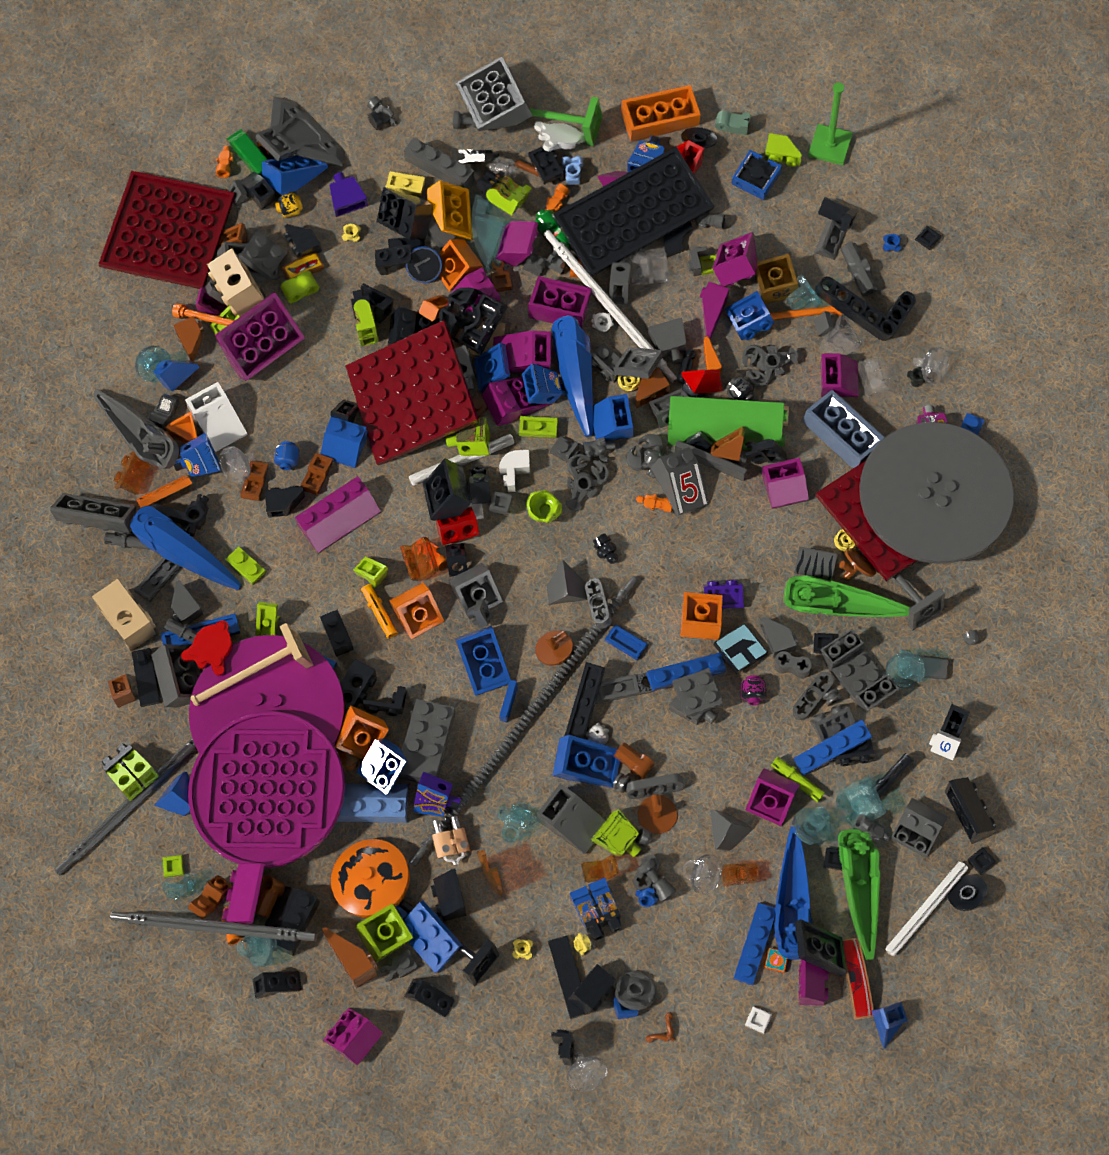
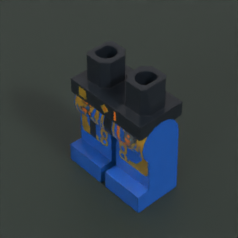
M605 878L588 885L596 905H594L586 886L570 892V899L587 933L590 932L595 941L605 936L601 928L605 925H609L612 933L622 929L620 912L617 909Z

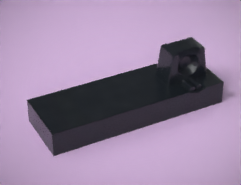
M151 648L131 652L140 706L160 704Z

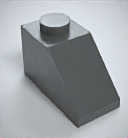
M176 581L171 604L174 613L171 616L176 622L182 623L185 626L203 615V612L181 581Z
M766 617L760 618V626L773 658L779 652L786 651L791 653L796 650L798 640L795 633H791L790 628Z

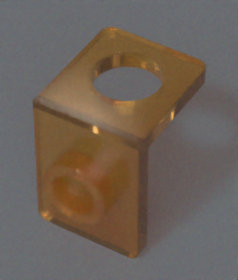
M614 854L608 856L603 861L583 862L581 864L585 882H596L602 878L610 880L619 873ZM610 861L612 862V865H613V870H612V872H611L610 869H609V863H610Z

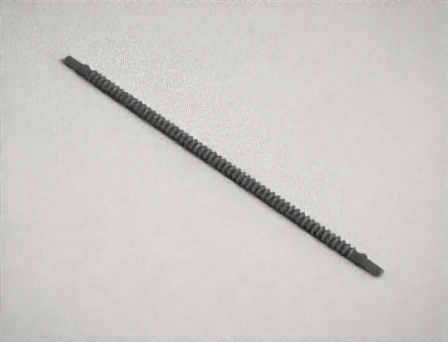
M635 576L630 578L623 589H619L616 598H612V603H608L611 615H615L614 611H618V606H622L621 602L629 597L628 593L638 582ZM602 613V615H601V620H600V621L604 620V615H603V613ZM592 624V628L588 629L589 633H585L586 636H583L582 641L578 642L579 645L575 646L576 649H573L570 657L566 662L562 663V667H558L559 671H555L556 675H552V680H548L549 684H545L546 688L541 689L542 693L539 692V697H535V702H531L532 706H528L529 710L524 711L525 715H521L522 719H518V723L514 724L515 727L511 728L512 731L508 732V736L504 737L505 740L501 741V745L497 746L498 749H494L495 753L490 754L491 758H487L488 762L484 763V767H480L481 771H477V776H473L474 780H470V785H466L467 789H463L464 793L459 794L461 798L459 809L449 807L450 811H446V816H442L443 820L440 821L442 832H445L444 829L449 828L448 824H452L451 817L459 815L458 811H462V806H466L465 802H469V797H473L472 793H476V788H480L479 784H483V779H487L486 775H490V771L494 770L493 767L497 766L496 763L500 762V758L504 757L503 754L507 753V749L511 748V744H514L513 741L518 739L517 736H521L520 732L524 731V727H528L527 723H531L530 719L535 718L534 714H538L537 710H541V705H545L544 701H548L547 697H551V692H555L554 688H558L557 684H561V679H565L564 675H568V670H572L571 666H575L574 662L579 661L578 657H582L581 653H585L588 645L592 644L591 641H594L595 636H598V632L602 631L596 624ZM432 829V834H428L429 838L420 844L421 848L410 861L413 866L416 867L424 855L432 850L434 844L432 835L436 834L435 830Z

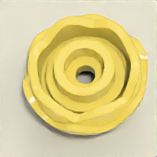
M618 376V384L625 391H634L640 385L641 379L639 377Z
M843 529L835 535L834 542L839 550L845 552L847 548L855 549L857 547Z

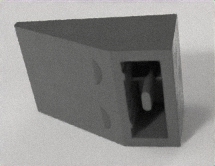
M562 784L558 785L536 814L538 822L583 854H586L594 844L591 838L606 821L580 797Z

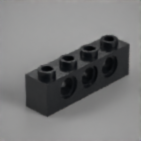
M357 659L353 661L340 682L344 699L347 697L353 699L350 703H345V714L350 706L357 708L359 703L362 704L363 700H366L368 688L373 687L377 681L375 669ZM357 681L363 682L360 687H354L353 684Z

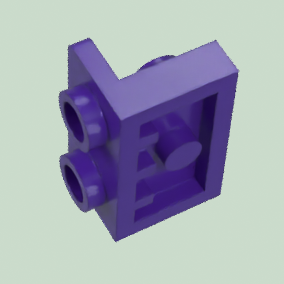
M713 580L703 584L704 594L722 595V609L744 608L743 584L738 583V580H726L727 583L719 584V581Z

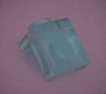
M185 873L183 884L163 882L162 891L167 894V897L179 899V896L189 897V891L192 892L194 889V880H192L189 873Z

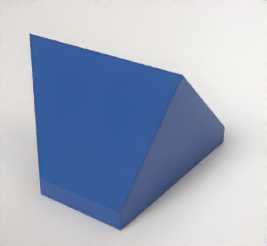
M183 772L175 778L154 806L183 816L190 814L188 773Z
M902 1002L872 1010L884 1049L902 1023L907 1022Z

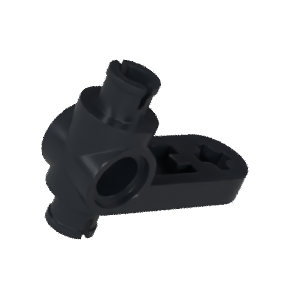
M198 494L196 501H191L190 506L186 508L185 512L154 503L150 506L175 523L184 525L185 528L183 530L188 534L190 533V536L193 537L196 529L200 530L206 522V515L209 507L206 505L209 498L205 495L202 498V494ZM199 515L197 519H191L192 516Z

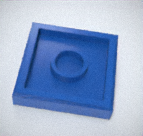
M500 342L482 353V355L474 358L478 390L484 392L489 383L502 381L510 376L504 343Z

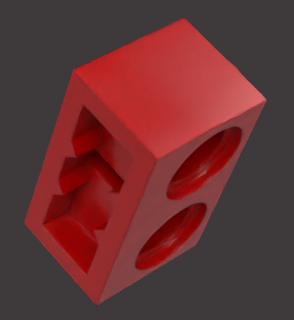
M472 506L460 516L436 520L438 534L443 545L479 535L477 518Z

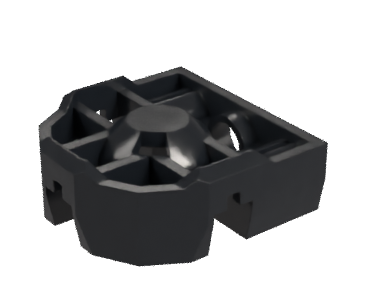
M472 287L458 288L449 294L448 306L445 309H441L440 322L444 320L447 323L451 338L463 346L466 345L469 349L482 355L508 306ZM480 294L482 295V298L480 299L478 305H476L475 301ZM455 303L461 306L459 313L457 312L456 315L451 313ZM472 307L473 311L467 312L465 309ZM484 317H486L488 319L483 324L481 332L477 329L482 325ZM460 328L464 329L459 339L455 338Z

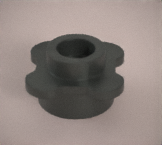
M917 367L907 372V377L911 379L913 387H918L922 383L926 384L929 380L923 367Z

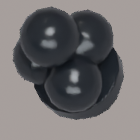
M606 533L601 534L593 540L597 556L601 559L606 558L607 562L614 564L618 560L617 554L614 553L617 548L616 544L610 542L612 539Z

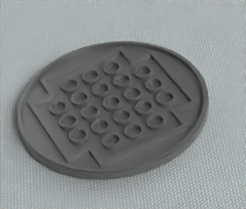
M937 422L909 425L885 437L868 456L863 467L859 486L860 501L864 515L878 537L889 547L904 556L922 562L937 564L964 561L988 549L1004 531L1011 516L1014 500L1013 485L1009 471L995 449L984 439L969 430Z

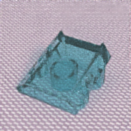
M870 775L836 792L838 795L836 803L839 808L844 809L846 821L851 825L852 829H856L854 823L861 814L869 817L871 821L886 814Z

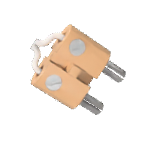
M458 816L451 817L454 829L451 831L442 832L440 820H434L433 825L436 834H433L432 837L437 858H444L447 862H453L454 865L459 864V860L464 858L465 852L470 851L465 828H460ZM462 854L456 861L447 858L451 855Z

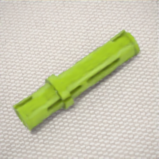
M779 756L771 764V767L779 771L785 778L799 783V788L817 803L825 794V792L796 770V767H791Z

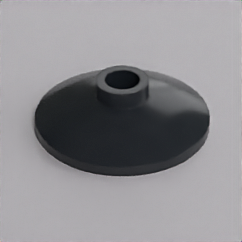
M692 127L685 129L681 134L683 142L689 140L705 149L713 147L717 143V136L705 128Z
M963 876L948 893V900L957 910H973L985 901L988 893L987 885L978 876Z

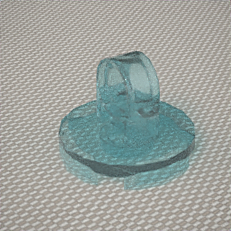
M802 274L797 277L801 287L792 292L786 301L792 310H799L811 301L816 308H819L823 303ZM800 298L796 303H792L794 300Z
M151 345L144 348L136 356L135 369L138 376L145 381L158 382L159 379L153 371L160 362L171 360L169 353L159 346Z
M900 649L899 653L891 657L886 664V674L899 687H909L911 683L916 681L919 683L925 676L926 670L923 659L909 650Z
M503 804L499 807L497 813L498 818L504 822L501 833L502 838L508 843L515 842L520 837L523 829H533L537 818H532L530 811L512 805L511 808H506V804ZM508 828L514 829L516 837L510 838L506 830Z
M823 807L801 809L792 821V825L796 828L795 834L808 845L813 843L822 845L827 841L832 832L831 824L828 821L830 814Z
M247 936L237 943L236 949L241 956L249 957L250 962L254 966L267 967L274 961L272 955L273 951H277L276 939ZM244 942L247 943V950L243 946Z

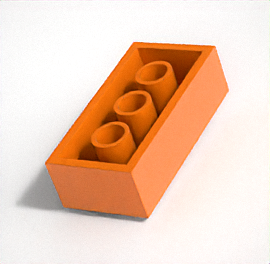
M691 85L625 99L621 103V115L630 142L699 126L701 114Z

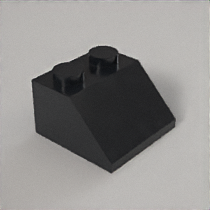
M451 869L434 878V885L431 886L433 898H438L439 904L435 905L438 917L442 916L443 921L467 916L456 869Z

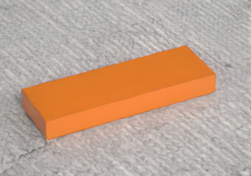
M184 475L138 498L136 501L140 508L148 506L192 484L188 475Z

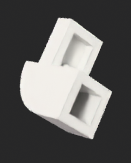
M529 450L511 451L501 459L499 471L500 475H503L504 486L508 487V492H516L515 474H530Z

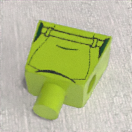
M619 809L611 813L591 838L592 842L617 856H621L627 851L631 856L635 857L641 850V847L633 842L639 834L638 831Z

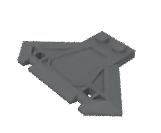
M274 96L270 128L257 132L255 138L277 161L298 155L342 167L344 149L340 145L335 146L332 143L335 140L306 111H300L298 108L301 106L297 102Z

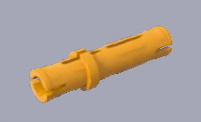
M372 584L362 587L361 591L368 602L367 606L369 609H372L387 639L397 635L398 632L382 605L383 601L377 596Z

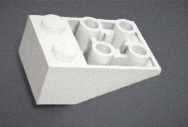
M218 382L185 399L189 411H191L203 434L207 433L215 452L248 435Z

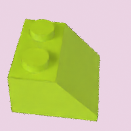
M393 904L361 921L355 927L356 932L375 963L413 939Z

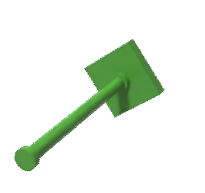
M840 82L833 85L834 97L830 125H817L808 157L843 165L853 132L837 129L841 93L844 91V85Z
M591 97L585 117L529 108L535 117L583 124L582 128L586 145L594 147L603 118L598 97Z

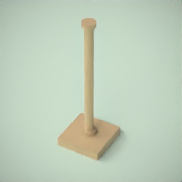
M287 623L281 625L280 629L287 642L286 648L204 692L190 696L195 706L200 705V702L289 654H292L295 661L306 669L312 667L313 663L299 633Z

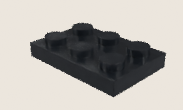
M802 919L796 921L799 959L838 976L847 974L843 938Z

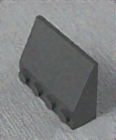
M503 57L456 82L478 131L518 125L533 116Z

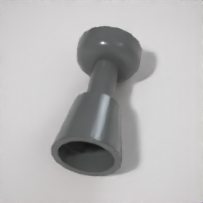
M454 111L453 129H459L461 124H472L473 127L477 128L472 117H462L461 112Z
M651 857L636 870L639 874L647 873L654 883L652 886L661 902L673 894L676 889L663 877L660 878L653 869L655 860Z

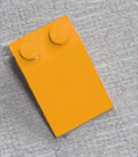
M441 180L427 189L428 202L433 204L432 214L441 231L471 240L473 237L469 189Z

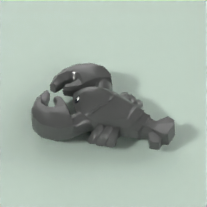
M755 344L748 346L742 355L744 366L748 367V358L751 359L749 363L751 366L754 364L757 356H759L756 367L764 372L763 374L758 370H752V373L756 375L753 377L749 370L746 371L749 381L754 386L762 387L769 383L772 371H774L775 376L784 373L782 365L790 360L794 364L798 362L797 358L799 356L794 347H791L787 353H778L777 346H767L768 353H766L760 346Z
M647 434L641 437L637 444L640 445L648 442L643 444L642 448L654 450L645 451L644 461H642L640 450L637 451L636 456L634 455V451L637 448L634 446L629 450L626 462L633 470L640 471L650 468L646 475L656 478L651 467L660 457L668 454L667 452H664L663 455L661 454L663 443L659 436Z
M583 454L573 455L567 463L568 472L571 473L574 480L568 477L567 488L573 490L572 499L566 501V505L574 511L582 508L579 503L585 495L590 498L595 495L597 489L591 488V486L606 483L609 476L606 465L596 460L593 463L598 467V470L591 466L593 479L588 471L578 472L577 470L587 465V463L581 464V460L590 461V458Z

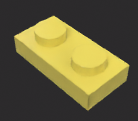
M390 171L386 187L406 194L422 196L425 177Z

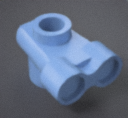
M580 156L574 158L563 157L561 162L565 169L567 184H580L583 158Z

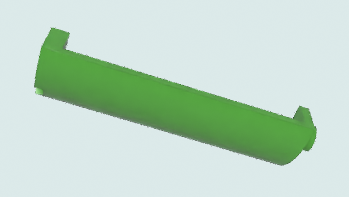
M670 396L667 445L675 446L677 441L686 443L688 437L700 431L715 443L743 426L745 433L741 450H752V448L745 446L747 442H753L756 445V443L762 442L765 439H772L780 447H785V435H782L783 421L787 422V410H784V403Z

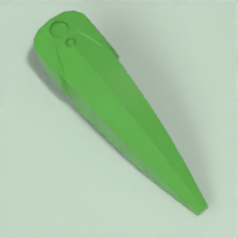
M808 575L789 578L785 585L783 597L784 604L788 608L813 614L898 617L909 616L910 608L865 590L835 581H824V579Z
M845 829L839 833L838 843L848 905L865 959H873L879 908V850L874 846L872 839H869L871 837L870 834L865 831L861 832L858 829Z

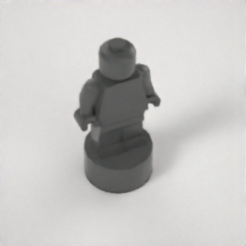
M374 96L368 102L367 107L371 111L377 112L382 122H389L392 126L397 124L391 107L387 106L386 108L377 96Z
M707 212L692 221L697 222V226L706 229L707 225L723 229L725 215H709L710 212Z
M864 814L859 815L855 820L854 827L861 832L865 831L870 834L871 837L869 839L877 841L880 839L884 841L889 840V834L885 832L878 821L873 823Z

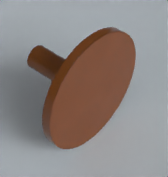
M853 548L845 550V555L851 564L845 561H841L839 564L840 568L847 571L843 575L844 579L849 581L858 570L869 577L875 576L876 570L865 556Z
M551 631L544 634L538 640L535 653L538 660L543 664L550 666L558 665L565 662L572 654L573 642L564 631Z
M655 794L646 798L640 804L638 820L640 825L650 830L651 833H665L675 825L677 809L670 799Z

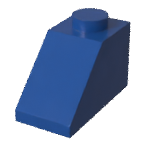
M165 360L156 366L153 373L166 389L174 391L200 367L190 361Z

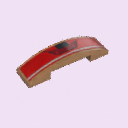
M858 937L844 939L846 979L854 1020L873 1017L872 1010H874Z

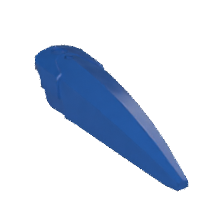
M567 315L557 319L552 325L553 346L564 388L573 412L585 437H590L593 435L590 339L585 334V331L580 328L578 320Z
M152 506L140 508L131 520V530L140 542L149 549L159 553L161 557L223 586L239 590L242 586L229 570L206 548L178 527L173 520Z
M791 826L788 834L775 906V939L778 951L783 957L792 960L799 959L795 922L802 919L813 924L807 869L798 826Z

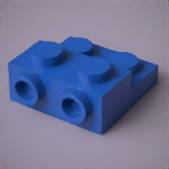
M757 291L725 308L742 341L752 339L761 330H769L771 325L774 324L769 311Z

